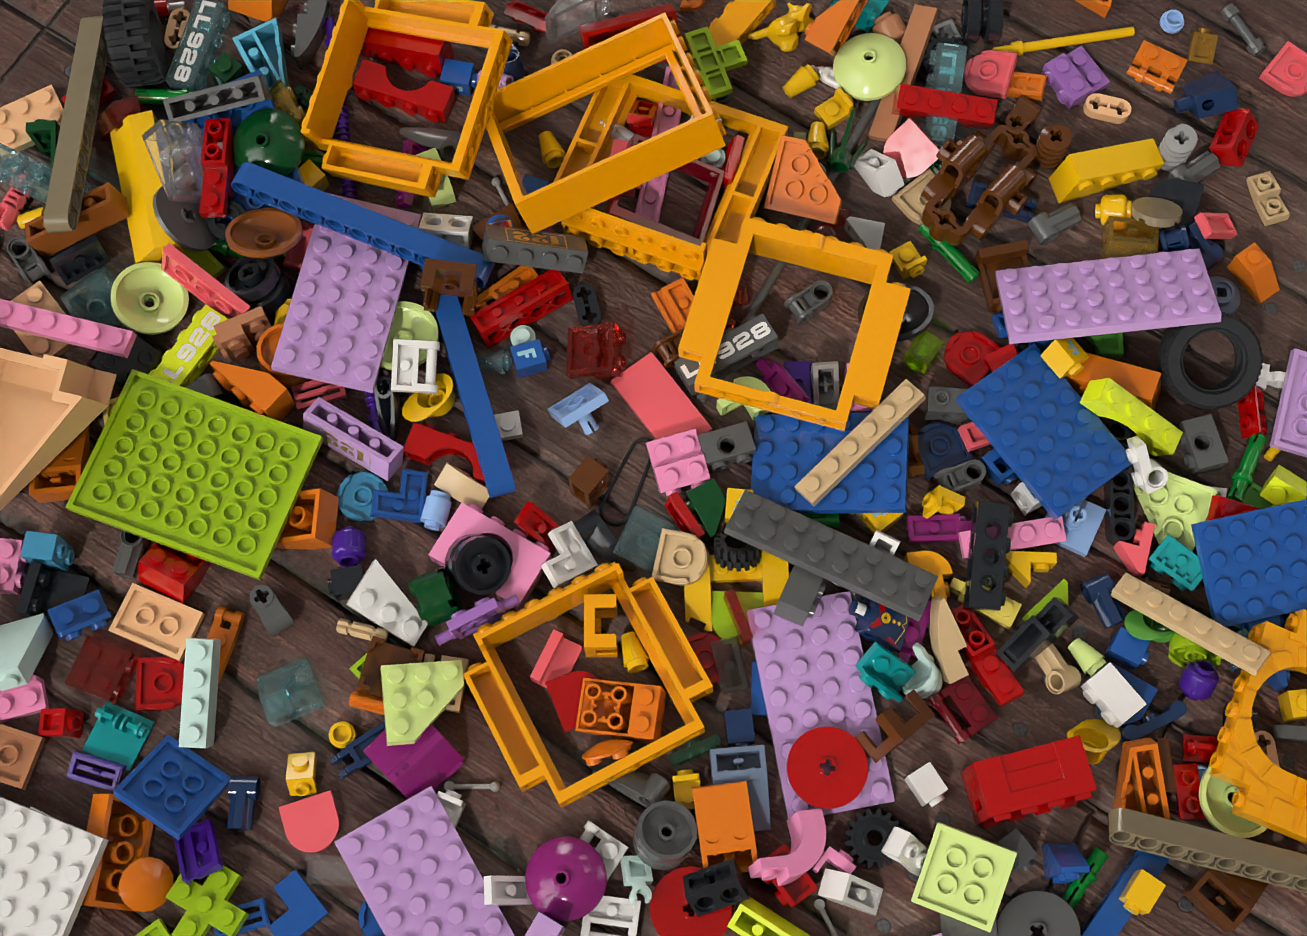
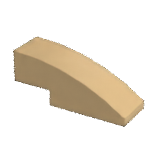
M935 596L932 598L930 610L931 646L936 666L943 676L942 680L952 684L969 675L958 650L967 645L946 599Z

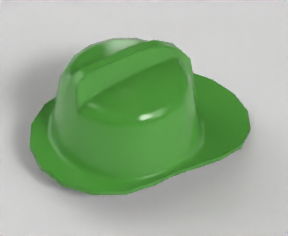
M1137 610L1129 612L1125 617L1124 625L1126 630L1140 640L1166 643L1176 633Z

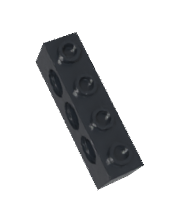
M984 501L973 503L963 608L995 612L1001 611V606L1005 605L1006 591L1002 590L1003 580H1006L1008 576V564H1005V557L1011 547V539L1007 538L1008 527H1011L1013 523V512L1010 511L1009 504ZM989 523L997 528V535L994 538L987 534L986 528ZM986 550H991L995 555V560L992 564L987 563L984 559ZM984 576H988L992 580V587L989 591L982 587L981 581Z

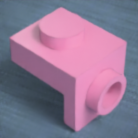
M829 846L826 851L823 850L812 871L817 873L825 861L838 871L851 874L856 866L852 864L854 859L843 850L837 852Z

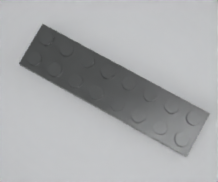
M746 489L724 530L725 534L916 621L920 620L938 579V576Z

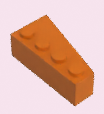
M1086 353L1089 358L1082 364L1084 368L1077 375L1064 377L1072 388L1080 394H1084L1089 381L1110 378L1154 411L1161 394L1160 372Z

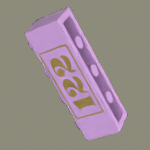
M318 397L303 413V430L322 436V443L386 481L403 464L404 447L322 398Z

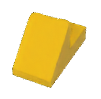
M1009 551L1005 557L1008 571L1025 588L1031 583V568H1033L1034 572H1048L1057 563V553Z

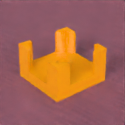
M584 594V650L586 657H618L616 635L601 634V619H612L618 616L616 594Z

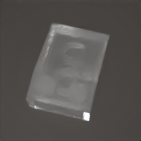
M558 0L545 16L547 42L549 44L556 43L578 32V26L599 21L603 15H607L611 10V0Z
M160 119L142 135V138L168 200L200 203L204 168L200 164L203 146L202 132L195 123Z

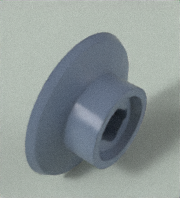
M1209 277L1220 311L1232 315L1237 311L1241 302L1237 286L1224 277ZM1217 292H1222L1223 297H1218Z

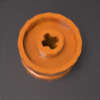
M276 324L268 328L260 336L257 343V357L262 372L269 373L285 388L305 383L308 378L272 371L271 365L284 324Z

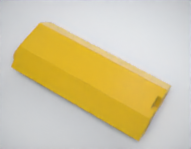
M152 110L128 115L123 120V126L120 129L114 128L110 132L121 191L127 198L129 212L127 222L136 264L142 262L162 264L163 248L168 243L184 253V248L175 243L162 229L153 209L155 192L161 186L168 183L157 131L160 130L159 123Z

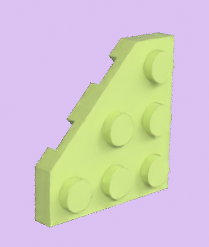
M1156 470L1152 471L1148 478L1152 477ZM1167 472L1168 481L1165 486L1157 489L1155 492L1147 494L1134 484L1133 488L1149 523L1155 524L1154 535L1158 544L1160 545L1169 534L1194 552L1196 545L1191 524L1207 520L1212 495L1217 496L1218 490Z
M462 660L381 665L387 746L415 744L428 726L446 709L451 700L464 688Z

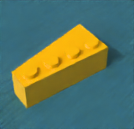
M1154 138L1069 154L1048 179L1058 203L1061 204L1137 180L1151 179L1157 175V171L1164 165V161Z

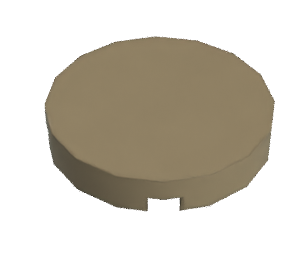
M1142 197L1133 201L1131 215L1137 221H1139V218L1145 220L1144 224L1148 226L1165 228L1174 226L1175 222L1177 224L1181 222L1182 209L1174 202L1163 198Z

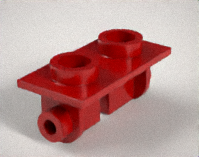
M1256 385L1246 397L1238 401L1242 439L1255 434L1256 438L1258 434L1266 437L1265 433L1268 432L1266 417L1264 414H1259V411L1265 410L1264 392Z
M1183 734V761L1210 763L1211 756L1216 752L1219 744L1217 737Z
M1197 763L1173 765L1179 820L1205 818L1199 801L1200 780Z

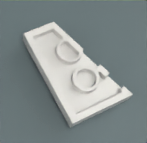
M376 559L372 562L346 603L350 608L411 646H415L428 625L425 620H421L416 608Z

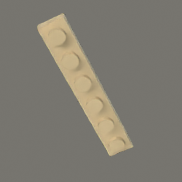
M905 379L794 486L796 491L813 506L817 505L926 399L925 395Z
M1128 573L1124 574L1112 590L1111 596L1255 677L1270 656L1271 652Z

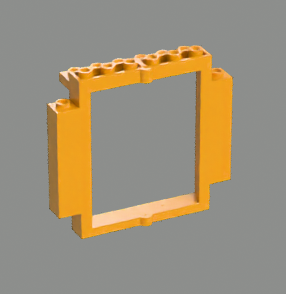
M344 0L340 7L336 26L332 31L329 47L325 52L322 69L317 76L314 93L310 97L306 117L302 121L301 133L305 135V141L315 149L327 151L323 156L321 168L333 177L433 198L436 196L442 175L469 180L488 118L494 110L493 102L513 40L504 30L490 28L494 12L485 2L473 0H375V7L372 8L366 7L360 0ZM368 27L489 48L452 163L332 139L347 91L352 87V76Z
M745 217L737 244L727 238H712L678 347L679 357L700 362L694 383L695 392L845 432L852 403L873 409L880 403L911 289L906 288L901 283H887L893 254H889L883 249L873 250L865 248L862 244L856 242H842L836 237H825L822 234L813 233L809 230L799 231L791 229L788 225L782 223L776 225L767 223L764 219L758 217ZM748 253L872 284L836 410L780 396L775 392H765L711 377Z
M615 562L611 564L603 563L596 567L595 572L588 576L580 575L574 578L570 585L564 588L556 587L548 592V596L543 599H533L524 605L525 608L517 612L510 611L501 616L500 621L480 626L473 636L486 662L471 665L467 668V672L463 674L521 791L524 792L547 780L561 808L705 733V727L692 703L713 693V685L654 578H641L632 584L633 587L629 588L624 580V574L619 563L616 564ZM612 588L685 725L566 788L495 648L545 622L556 619L562 613L584 603V594H601Z

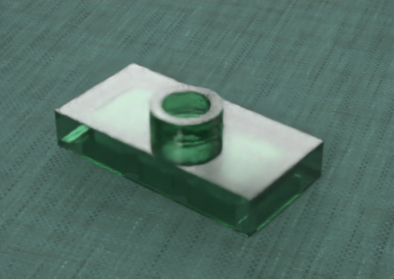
M718 733L702 741H699L698 738L692 739L683 744L685 748L668 755L669 762L675 768L709 753L710 749L720 748L722 742Z

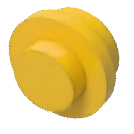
M345 721L335 723L329 730V740L337 748H346V745L356 738L354 727Z

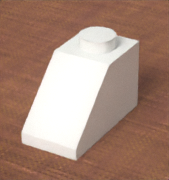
M873 149L860 155L855 162V169L870 189L883 197L895 194L899 188L905 185L896 161Z
M825 868L818 895L835 903L876 916L883 888L854 875Z

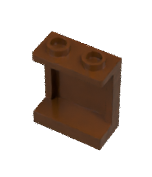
M1027 240L978 249L974 260L977 270L980 272L979 278L989 313H1003L996 283V271L1030 267L1027 259V252L1029 250Z

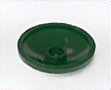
M263 109L247 116L239 124L232 141V154L238 168L241 167L242 163L249 162L285 177H288L298 167L305 150V138L301 133L300 125L289 114L277 109ZM265 137V142L259 144L260 139Z

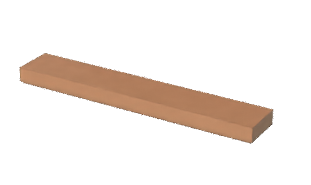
M914 5L900 44L906 58V73L902 84L914 85L939 13L937 8ZM895 91L881 98L868 135L870 139L886 142L898 129L902 116L891 114Z

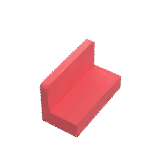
M553 629L530 675L531 681L547 688L545 682L572 672L582 651V646L564 638L563 633Z

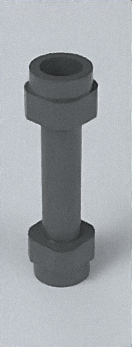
M1233 3L1227 5L1221 11L1224 20L1234 25L1248 44L1246 49L1253 57L1262 54L1266 50L1264 42L1261 38H1255L1240 18L1239 14L1241 12Z

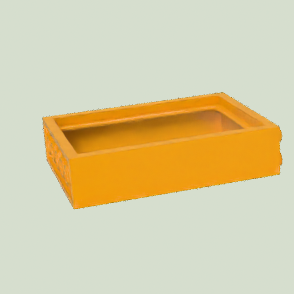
M665 12L497 90L493 102L494 110L488 118L486 129L513 201L531 234L726 146L722 137L726 135V131L721 120L716 122L720 118L719 113L713 103H708L712 101L706 86L700 87V85L704 84L698 69L692 70V68L696 67L690 52L684 53L688 49L683 37L677 38L676 35L680 34L674 20L669 21ZM667 59L693 115V119L527 194L504 133Z

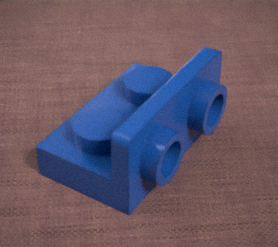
M99 589L47 610L59 640L66 638L67 641L81 637L83 635L81 631L92 627V630L95 631L107 626V621L112 617L110 611L108 612Z

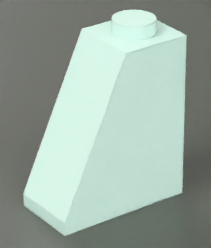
M44 613L0 625L1 691L26 685L32 677L53 635V629Z

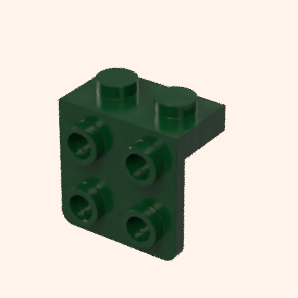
M45 119L26 122V133L41 153L51 152V165L53 168L60 131L59 124L56 120Z

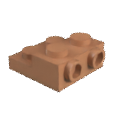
M260 306L214 325L216 335L213 336V339L224 359L230 357L231 360H241L255 351L252 342L259 341L260 336L268 328L272 327V324Z

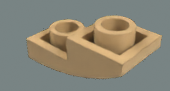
M1271 171L1247 177L1246 181L1253 203L1264 226L1288 220L1290 213L1279 196L1281 188Z
M446 462L434 483L436 487L467 506L471 503L482 509L489 498L486 485L471 478L468 473Z

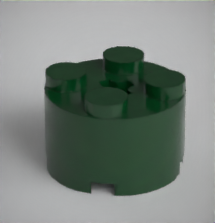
M444 566L419 575L408 582L413 597L417 596L420 604L416 606L419 617L422 621L426 620L427 624L433 627L451 620V615L463 608L455 584L449 580L447 581L445 577L448 575Z

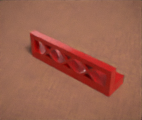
M550 269L475 312V315L470 316V319L480 333L484 345L489 349L510 337L514 328L521 325H531L571 302L573 297L569 284L560 271ZM564 292L565 295H563V296L559 297L558 299L554 300V299L556 298V296H558V295H560L561 293ZM541 306L539 310L533 312L535 308ZM520 318L518 322L512 324L513 321ZM495 331H498L497 334L488 338V335L494 333Z

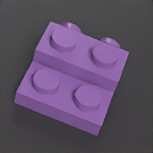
M1082 46L1067 55L1062 53L1044 65L1041 75H1047V85L1052 87L1056 92L1058 100L1065 104L1069 110L1085 101L1090 94L1098 93L1105 89L1110 83L1109 79Z

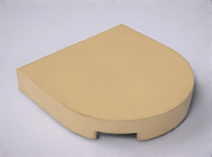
M930 168L892 196V201L912 222L919 225L923 224L921 215L928 202L921 197V193L935 176ZM951 198L938 210L950 211Z
M662 528L652 577L655 581L681 586L697 582L708 568L709 553L707 547L693 534Z

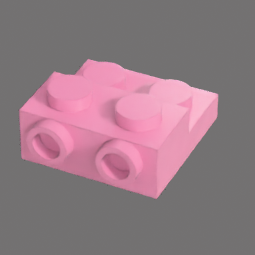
M695 428L645 442L660 493L666 492V496L676 491L681 493L680 487L690 485L691 489L705 483V480L710 479Z
M0 538V594L20 595L21 588L24 586L26 579L24 571L25 565L28 562L20 556L23 540Z

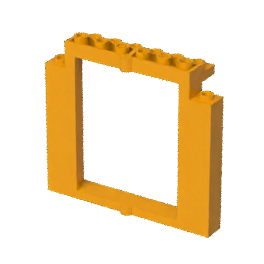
M632 74L595 91L554 182L610 157L613 144L611 134L614 126L618 123L625 127L628 112L638 97L658 104L661 102L663 106H671L675 110L678 108L692 116L681 90ZM714 101L708 102L715 105L722 119L723 126L747 133L749 136L740 155L733 182L727 185L701 246L592 208L562 220L563 233L585 237V241L593 247H604L610 249L616 255H626L639 263L656 265L664 272L673 271L679 273L687 280H700L712 238H727L737 244L745 217H755L771 179L781 135L788 136V126Z

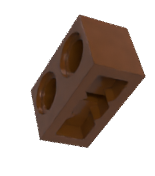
M587 455L568 479L570 493L590 509L610 485L607 465L600 459L595 458L593 460Z

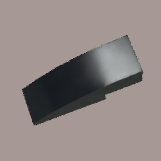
M1053 597L1036 616L1032 615L996 653L1016 672L1057 640L1079 616L1062 599Z

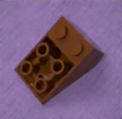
M1203 867L1182 894L1224 932L1234 931L1249 914L1269 883Z

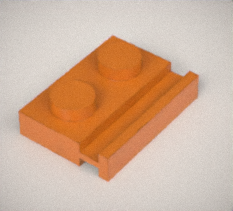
M682 277L664 286L661 290L651 293L653 301L672 334L685 327L694 299V295Z

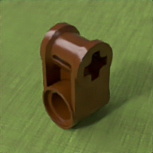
M1021 95L1011 112L1007 115L1004 125L1012 130L1021 129L1026 132L1037 120L1043 108Z
M684 328L672 335L663 337L653 345L654 350L659 351L663 358V365L666 369L675 367L674 362L679 358L678 347Z

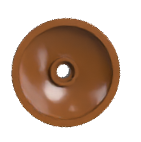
M260 208L245 212L234 218L226 228L225 237L228 246L236 253L249 258L264 259L279 256L292 249L301 239L303 231L301 221L297 216L277 208Z

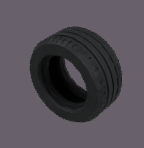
M1221 312V322L1169 327L1164 334V338L1161 339V344H1159L1157 366L1158 372L1161 373L1163 384L1179 400L1194 407L1213 410L1236 404L1253 390L1252 388L1255 387L1256 381L1258 382V377L1261 375L1263 353L1258 336L1242 319L1225 312ZM1216 331L1225 335L1234 347L1236 356L1234 369L1228 378L1220 384L1207 388L1199 387L1193 384L1185 374L1183 365L1184 353L1194 338L1202 333Z

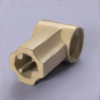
M1053 643L1035 657L1046 674L1045 683L1051 693L1061 694L1080 685L1081 675L1076 667L1067 665Z

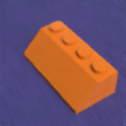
M93 794L86 831L109 841L81 906L135 911L124 904L122 898L118 895L117 888L121 875L128 865L137 857H148L154 823L117 799L113 794Z

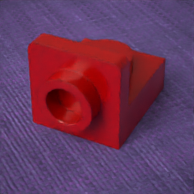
M67 708L41 709L38 736L81 738L84 712Z

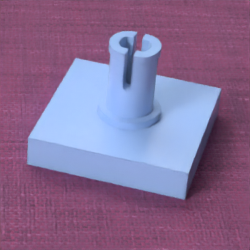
M588 383L547 410L551 417L565 428L578 421L584 434L589 435L593 433L591 428L594 431L599 429V425L596 423L591 412L609 400L602 390Z
M1085 499L1062 515L1067 541L1055 544L1085 557L1106 509ZM1047 512L1044 518L1051 517V515Z

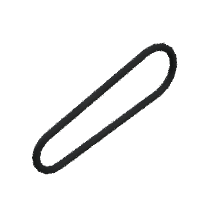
M641 438L632 443L600 503V516L609 525H622L632 515L651 465L650 458L625 519L619 522L608 520L603 514V506L635 445L640 442L650 441L648 439Z

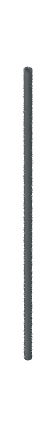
M881 99L870 101L850 135L846 148L851 153L875 114ZM830 169L827 174L832 184L838 177L839 172ZM802 217L795 230H806L812 219ZM776 261L739 326L744 324L748 318L757 315L787 262ZM698 393L696 399L705 403L709 395Z

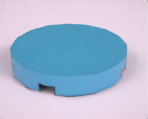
M366 471L346 477L340 484L337 492V497L339 498L338 506L343 515L351 521L358 523L372 522L377 519L376 517H370L372 496L374 490L388 491L383 480L376 474Z

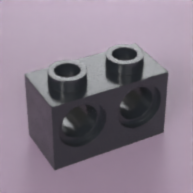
M734 858L683 876L685 898L698 917L749 899L746 877Z

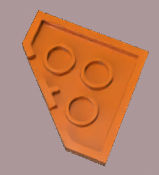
M781 135L764 208L836 225L842 199L808 142L803 139Z

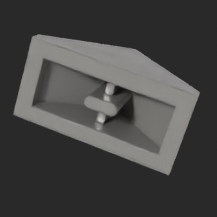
M850 216L846 219L844 230L853 242L860 243L865 248L880 249L885 223Z
M838 361L812 363L810 381L813 404L832 410L837 409L839 402Z

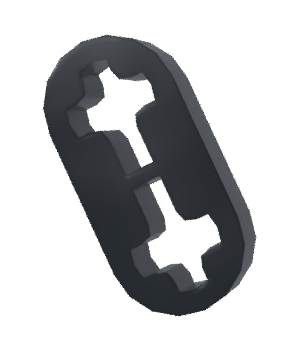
M586 283L579 284L573 291L579 324L586 331H594L601 324V313L596 293L591 285ZM581 292H586L588 295V304H584L583 298L580 297ZM590 310L591 316L594 317L593 323L585 320L587 318L586 311Z

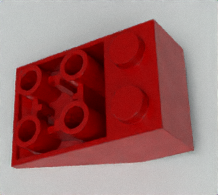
M156 542L139 560L138 581L183 604L199 586L212 563Z

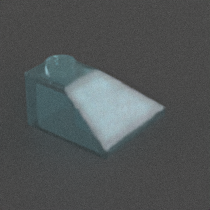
M107 267L82 278L61 296V300L73 317L113 327L121 323L112 309L111 289L115 280Z
M307 658L256 678L259 698L268 723L274 727L325 707Z

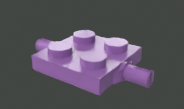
M516 595L502 602H498L495 598H483L475 603L476 607L468 611L460 610L451 615L452 619L446 622L449 629L435 635V639L439 645L453 638L461 640L477 632L480 626L486 623L492 624L500 620L507 610L520 605V602Z

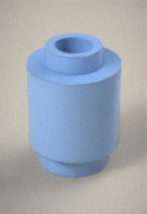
M432 490L430 496L426 497L420 519L421 522L425 523V528L438 531L440 527L446 526L452 504L449 494Z

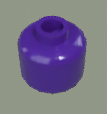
M347 526L332 536V557L341 566H356L365 558L366 537L361 531Z
M1205 660L1188 663L1179 679V686L1184 695L1195 701L1210 698L1219 682L1216 667Z

